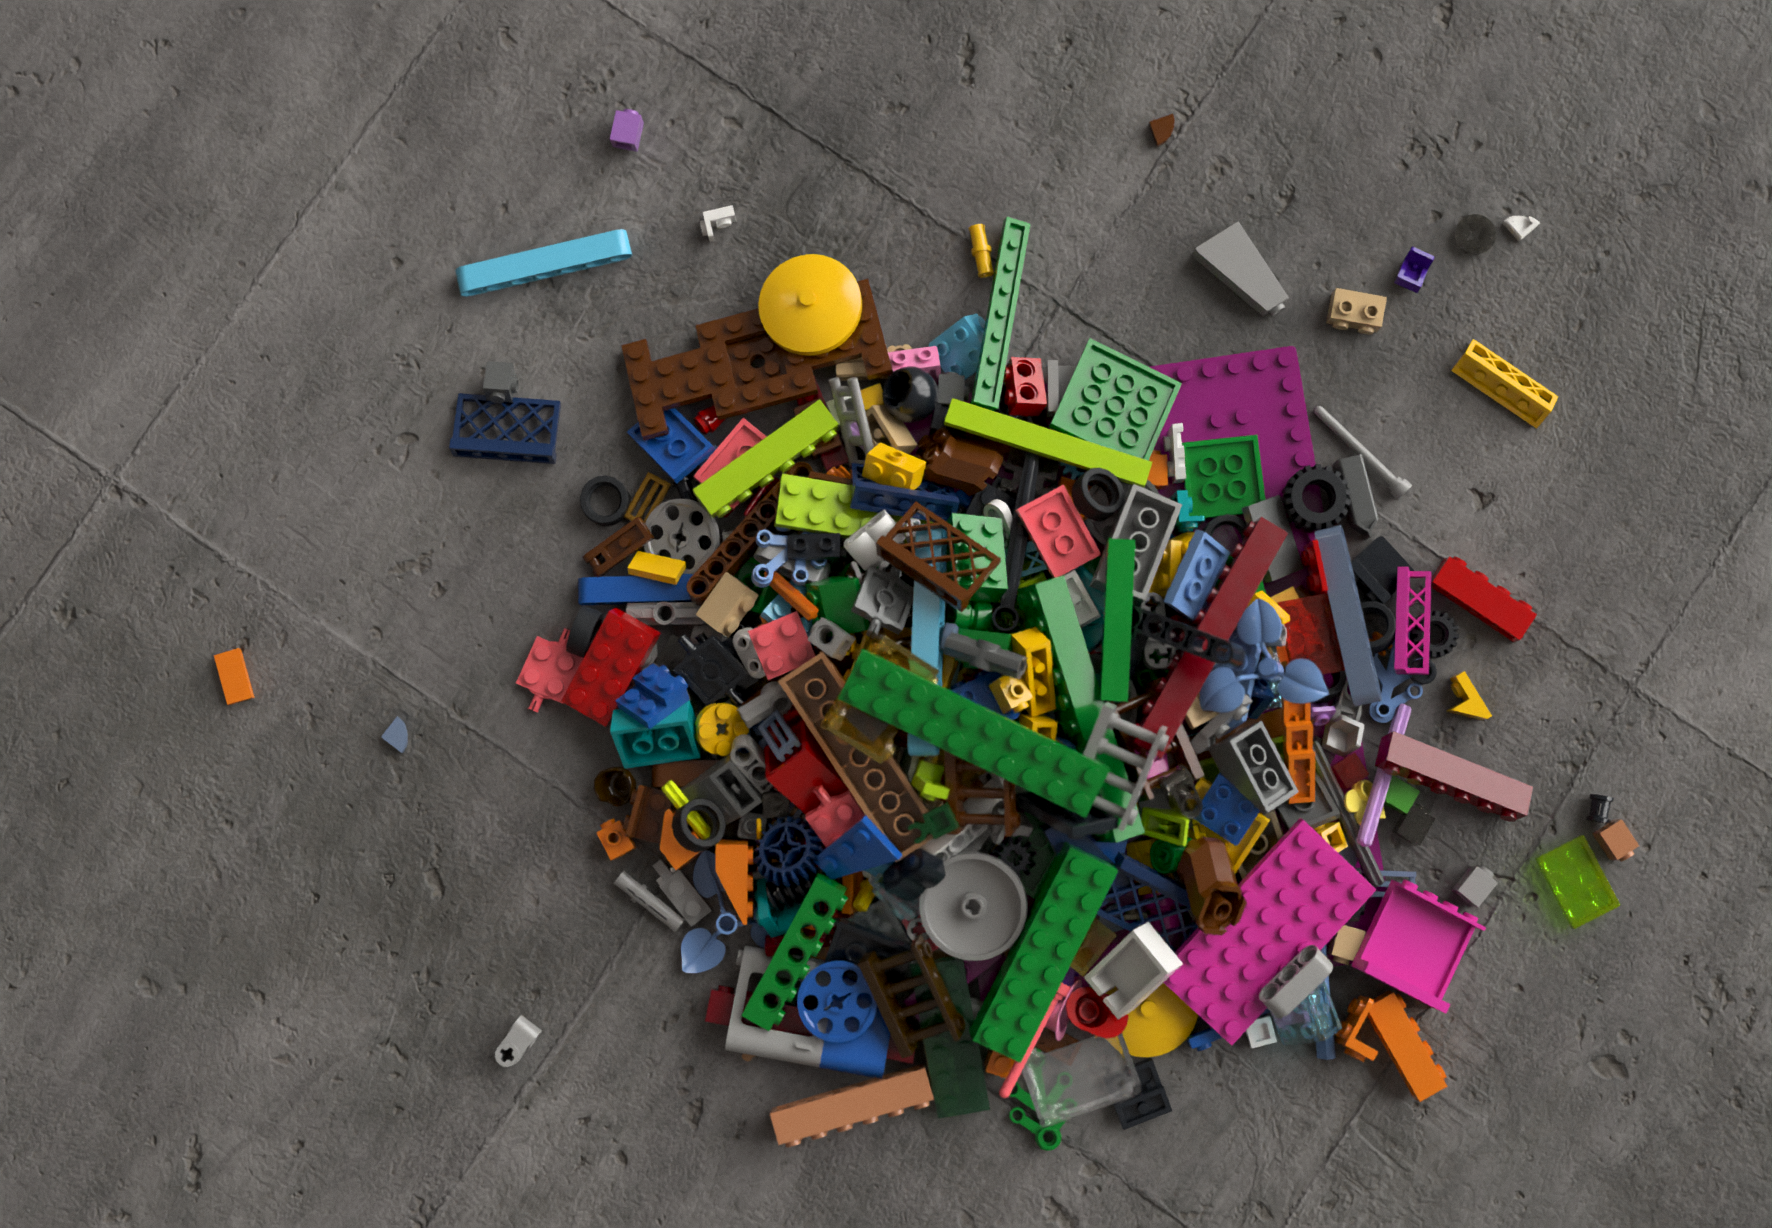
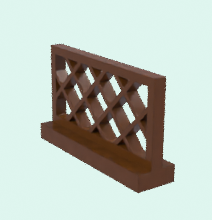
M915 502L886 536L882 535L876 542L878 556L961 613L968 606V600L1001 563L1000 557L918 502ZM918 512L926 517L927 524L911 526L910 519ZM942 528L947 531L948 538L932 540V529ZM928 530L929 541L913 543L912 532ZM909 533L910 543L898 544L893 539L897 534ZM965 543L969 547V553L953 554L952 544ZM949 544L950 555L934 556L933 546ZM930 547V558L920 559L915 555L914 549ZM985 557L991 563L986 568L975 569L973 558ZM970 559L971 570L956 571V560ZM951 561L953 572L941 573L936 570V563ZM973 576L974 583L966 590L958 585L957 577Z

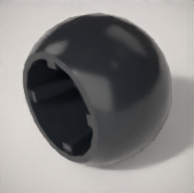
M914 366L901 367L894 371L885 382L882 393L884 406L890 415L899 421L907 423L919 422L927 418L936 407L939 395L936 381L931 374L922 368Z

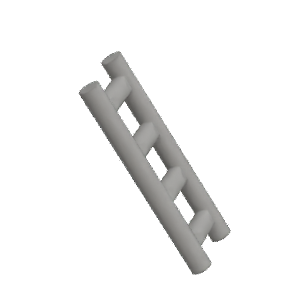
M836 377L830 379L829 383L840 421L849 465L851 466V463L865 464V460L858 459L855 446H863L866 457L867 453L874 448L858 378H850L847 380L848 386H841L839 378ZM844 397L852 398L854 411H847ZM849 421H857L860 436L852 435Z

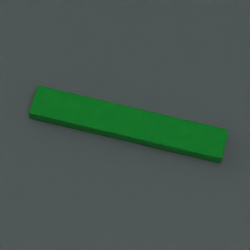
M1107 539L1099 699L1101 701L1128 702L1136 540Z

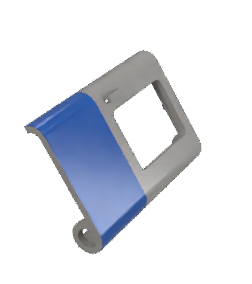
M746 945L744 950L738 951L736 965L741 967L725 1050L878 1079L883 1078L890 1032L879 1008H877L873 1022L863 1034L850 1041L839 1043L828 1042L815 1035L808 1037L744 1025L741 1021V1015L743 1013L749 977L753 973L764 974L773 956L767 957L763 948ZM791 954L795 958L803 957L801 955ZM810 957L806 964L811 967L806 976L814 968L824 964L825 960ZM782 970L778 972V977L791 979L787 971ZM820 971L817 973L816 981L821 986H827L831 982V976L826 971ZM842 976L844 983L847 985H854L857 982ZM849 992L841 997H837L834 994L832 996L834 1000L824 1010H828L832 1006H838L840 1009L843 1008L842 1002L851 993ZM860 993L857 997V1004L862 1008H868L872 1004V998L868 993ZM848 1017L845 1020V1028L848 1031L855 1032L859 1029L860 1023L857 1018ZM822 1018L818 1022V1028L823 1033H829L833 1028V1023L829 1018Z

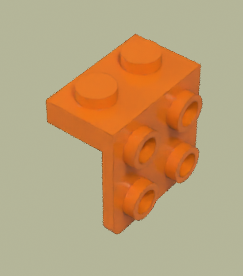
M1360 995L1357 999L1354 998L1350 1002L1347 1009L1349 1015L1346 1021H1341L1335 1031L1337 1036L1335 1042L1345 1047L1344 1053L1356 1060L1364 1062L1366 1058L1374 1061L1378 1051L1355 1039L1374 1003L1373 999Z

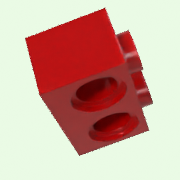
M1011 357L1005 367L1003 382L1006 385L1004 401L1008 405L1009 415L1039 416L1047 405L1041 358Z

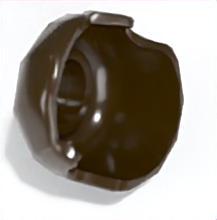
M614 766L597 774L594 779L593 789L600 802H607L612 806H621L630 802L633 789H636V780L629 770Z

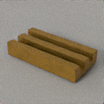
M648 472L623 517L630 521L636 517L642 518L659 486L662 485L663 488L644 520V523H646L651 512L664 500L671 484ZM650 481H655L635 517L632 516Z

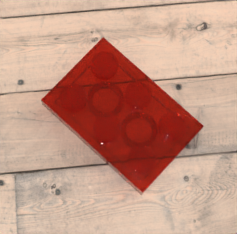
M1328 593L1278 602L1277 604L1290 615V621L1284 624L1287 628L1285 648L1289 663L1297 659H1307L1318 667L1322 675L1344 671V662Z

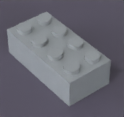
M1133 484L1126 492L1124 503L1118 512L1109 538L1136 540L1133 605L1140 606L1146 600L1182 504ZM1107 543L1090 583V587L1105 592Z

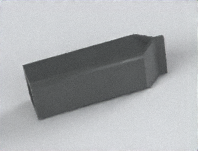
M1362 454L1339 459L1334 463L1335 471L1341 473L1339 477L1342 480L1346 479L1348 482L1346 489L1351 491V495L1348 496L1351 503L1347 507L1349 525L1352 529L1362 534L1364 540H1368L1372 537L1371 531L1379 517Z

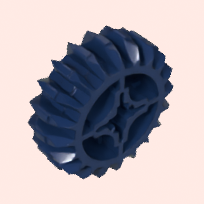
M788 816L785 823L782 819L778 818L777 825L775 826L768 823L769 830L767 832L761 831L763 838L755 840L758 848L753 850L756 856L754 863L758 867V872L768 882H773L779 887L784 884L785 887L790 888L792 882L800 886L802 878L809 881L808 874L810 872L817 873L815 868L817 864L814 861H819L817 855L824 850L821 847L823 845L821 839L807 821L804 822L799 817L794 821L792 817ZM796 836L804 837L806 845L798 843L795 840ZM772 859L780 861L782 868L773 867Z

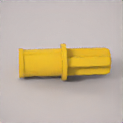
M879 877L875 884H870L869 878L861 882V889L853 903V907L858 912H866L874 896L880 892L879 887L883 877Z

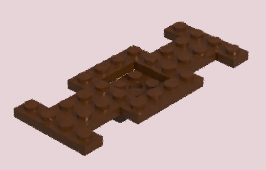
M869 280L857 281L862 297V312L856 329L843 344L827 353L807 356L784 350L765 331L760 319L759 308L695 325L700 348L652 361L646 339L621 345L642 438L648 440L669 434L664 414L665 410L713 398L717 418L722 420L818 394L813 370L861 357L863 358L868 380L892 374L893 370ZM761 358L765 360L761 368H753L751 366L755 359Z

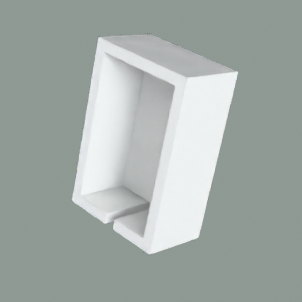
M1147 922L1133 930L1084 978L1099 996L1115 986L1119 989L1103 1001L1117 1019H1120L1140 1005L1183 963L1151 924Z

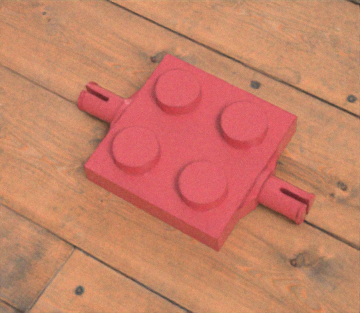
M564 628L558 642L548 641L539 636L536 637L516 681V684L528 688L534 694L528 709L538 713L543 699H553L565 704L561 700L584 659L566 651L570 630Z
M821 784L813 789L821 803L817 808L807 812L805 819L821 839L824 846L827 847L862 819L865 813L850 790L830 797Z

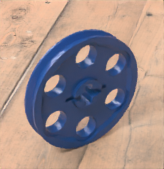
M830 961L814 968L804 978L797 997L798 1012L803 1024L813 1035L828 1042H846L863 1034L873 1022L878 1008L860 967L847 961ZM846 970L856 972L858 979L854 985L844 983L842 976ZM820 971L828 972L831 976L830 984L827 986L819 985L816 981L817 973ZM849 992L851 993L842 1002L843 1008L840 1009L838 1006H832L828 1010H824L834 1000L832 997L834 994L837 997H841ZM860 993H868L871 996L872 1004L868 1008H862L857 1004V997ZM807 995L817 997L819 1004L815 1010H808L804 1006V999ZM848 1017H855L859 1020L860 1027L857 1031L850 1032L845 1028V1020ZM829 1018L832 1021L833 1028L829 1033H823L819 1030L818 1022L820 1019Z

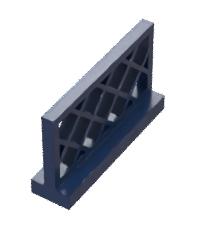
M458 393L453 437L450 438L449 449L454 457L546 464L556 463L555 450L561 409L560 401L513 397L512 402L501 403L505 410L493 418L486 409L494 403L487 401L485 395ZM464 401L475 402L480 408L467 416L463 411ZM519 405H523L530 412L519 420L512 411ZM544 407L554 408L553 416L545 422L537 414ZM484 412L491 421L479 429L472 420ZM507 414H510L516 423L504 431L497 422ZM535 416L542 425L530 433L523 424ZM468 423L477 431L469 438L459 437L460 429ZM493 425L502 433L494 440L487 439L483 434ZM518 427H521L527 436L521 441H513L509 434ZM546 429L551 434L550 444L539 443L534 437Z
M851 463L852 496L850 508L877 513L885 510L890 515L903 517L915 502H918L945 521L948 520L952 513H957L959 497L955 496L954 488L924 479H922L921 485L915 490L876 484L874 481L862 476L864 464ZM916 512L915 515L912 517L915 519L926 520V517H924L918 512Z
M1119 851L1114 859V867L1118 870L1116 877L1119 872L1128 876L1130 886L1116 890L1113 881L1110 887L1112 891L1107 892L1104 899L1114 896L1117 909L1106 912L1099 908L1097 915L1130 932L1147 922L1159 920L1162 932L1158 934L1161 938L1164 937L1166 944L1175 953L1178 948L1170 944L1168 935L1182 931L1184 939L1180 944L1181 946L1198 928L1195 920L1191 923H1183L1181 912L1191 910L1186 886ZM1145 886L1151 888L1153 897L1139 901L1135 889ZM1132 891L1135 903L1121 907L1118 895ZM1166 898L1173 899L1175 909L1161 913L1158 901ZM1155 903L1157 915L1143 919L1140 907ZM1137 908L1140 920L1132 923L1125 922L1122 912ZM1177 914L1180 926L1166 930L1163 918Z

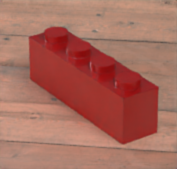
M1449 556L1443 559L1431 578V588L1512 642L1520 641L1537 616L1536 613L1531 611L1532 606L1525 601H1516L1510 597L1511 593L1504 587L1499 585L1495 587L1489 583V578L1479 571L1473 572L1466 567L1467 563L1456 556L1453 558Z

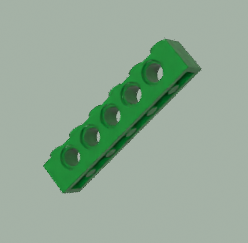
M820 872L818 873L743 1011L742 1017L770 1031L773 1024L777 1026L780 1024L785 1014V1011L781 1010L786 1001L792 1002L798 991L794 987L798 978L804 980L811 967L806 964L811 955L816 958L823 945L819 941L823 932L829 934L836 921L831 918L836 909L841 911L848 899L844 895L847 887ZM823 901L828 905L829 910L827 912H819L815 907V903ZM806 924L812 925L816 930V934H805L802 926ZM794 947L801 949L803 957H793L790 949ZM782 970L787 971L791 979L789 981L781 980L778 977V972ZM769 993L776 995L778 1003H769L765 995Z

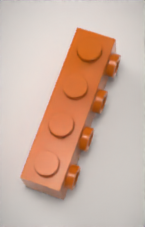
M1387 991L1374 998V1003L1367 1017L1413 1098L1421 1102L1448 1087L1444 1081L1447 1078L1444 1070L1439 1064L1435 1065L1431 1058V1055H1433L1431 1047L1425 1040L1421 1041L1417 1034L1420 1031L1419 1026L1413 1017L1408 1018L1404 1009L1407 1006L1400 994L1395 995L1394 992Z

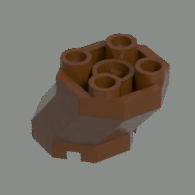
M943 427L930 436L924 435L917 444L918 449L914 456L927 462L922 479L962 490L968 496L983 491L987 486L984 481L988 477L993 480L998 474L1003 461V456L991 444L952 434Z
M1201 837L1198 840H1190L1183 851L1176 873L1186 886L1191 911L1198 928L1204 934L1223 935L1227 932L1225 928L1228 925L1235 926L1240 922L1247 904L1246 899L1240 893L1242 890L1237 885L1232 861L1225 844L1218 838Z

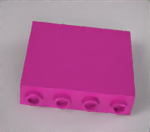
M1403 879V882L1400 883L1391 880L1351 966L1446 1014L1451 1004L1443 1001V996L1475 928L1485 931L1486 927L1477 923L1479 918L1467 912H1463V914L1458 913L1457 906L1446 901L1443 904L1437 902L1438 896L1426 890L1423 893L1417 891L1418 885Z

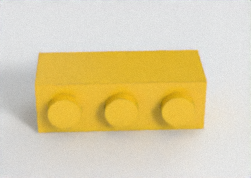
M1036 627L1012 634L1013 653L1027 657V666L1022 678L1033 699L1027 702L1029 707L1025 710L1031 717L1056 709L1050 640Z

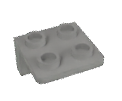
M1048 360L1046 368H1042L1044 384H1046L1047 405L1044 408L1046 409V417L1054 416L1076 366H1058V360Z

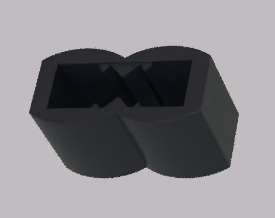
M916 849L908 854L902 862L894 863L888 867L882 876L885 891L905 901H912L918 898L926 889L938 885L945 878L946 873L942 859L923 849Z

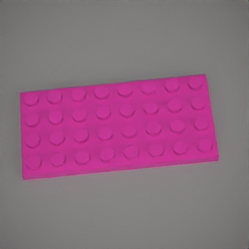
M1302 818L1297 820L1238 884L1242 890L1240 893L1247 902L1240 922L1235 926L1228 925L1225 928L1227 932L1223 935L1204 934L1197 928L1175 952L1183 965L1163 982L1231 1045L1266 1010L1267 1007L1259 999L1261 990L1305 947L1315 945L1321 950L1377 890Z

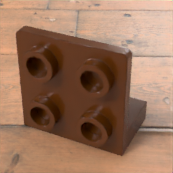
M639 785L638 789H633L630 804L633 805L631 815L627 814L624 821L623 830H626L625 836L660 844L664 814L666 810L671 809L672 802L662 790Z

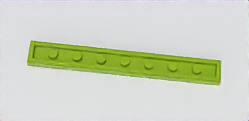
M954 398L951 400L944 421V425L1087 471L1091 468H1103L1114 474L1119 481L1131 485L1135 484L1142 488L1146 485L1152 465L1151 461Z

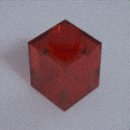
M1355 752L1350 753L1344 758L1342 757L1330 765L1341 789H1348L1370 775Z

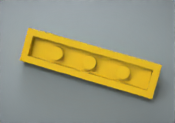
M1474 339L1469 343L1464 354L1451 370L1536 429L1551 413L1558 399L1557 395Z

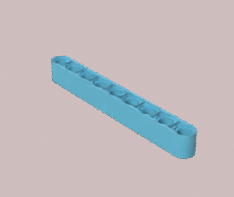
M942 528L932 529V540L947 538V531ZM928 530L916 531V542L929 541ZM947 545L933 546L935 557L947 555ZM930 547L916 548L915 555L920 559L930 558ZM946 562L936 563V570L946 573ZM914 580L911 672L942 686L943 650L940 649V643L944 630L945 601ZM908 733V752L910 756H938L939 747Z

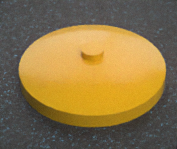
M818 254L800 255L780 264L767 277L759 296V315L765 331L778 346L798 355H819L839 347L856 329L862 312L861 292L853 274L839 261Z
M1162 983L1140 1005L1128 1013V1023L1124 1031L1114 1038H1108L1107 1041L1118 1050L1132 1056H1160L1174 1050L1187 1039L1196 1024L1198 1014L1165 983ZM1115 986L1107 991L1106 994L1111 995L1119 989Z

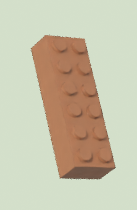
M923 1063L885 1074L882 1079H868L773 1107L770 1116L778 1145L785 1144L786 1147L800 1144L802 1138L808 1136L815 1140L827 1136V1132L832 1129H837V1132H843L853 1128L852 1125L856 1122L862 1121L863 1125L878 1121V1117L888 1113L889 1117L903 1114L904 1108L914 1106L915 1110L930 1105L929 1101L934 1100Z

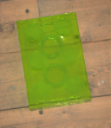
M1579 835L1535 858L1572 929H1576L1621 906L1584 835Z

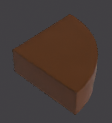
M1174 114L1149 121V127L1157 147L1166 143L1171 136L1175 125Z

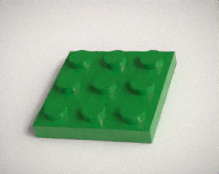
M1257 435L1182 443L1185 451L1186 469L1184 489L1188 490V497H1191L1193 502L1192 513H1189V516H1204V519H1210L1226 514L1234 516L1243 515V507L1265 500Z

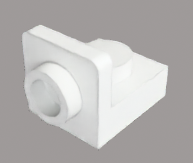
M733 205L703 212L704 220L700 221L703 236L708 235L710 242L715 241L712 230L713 226L726 228L732 225L731 222L736 221Z

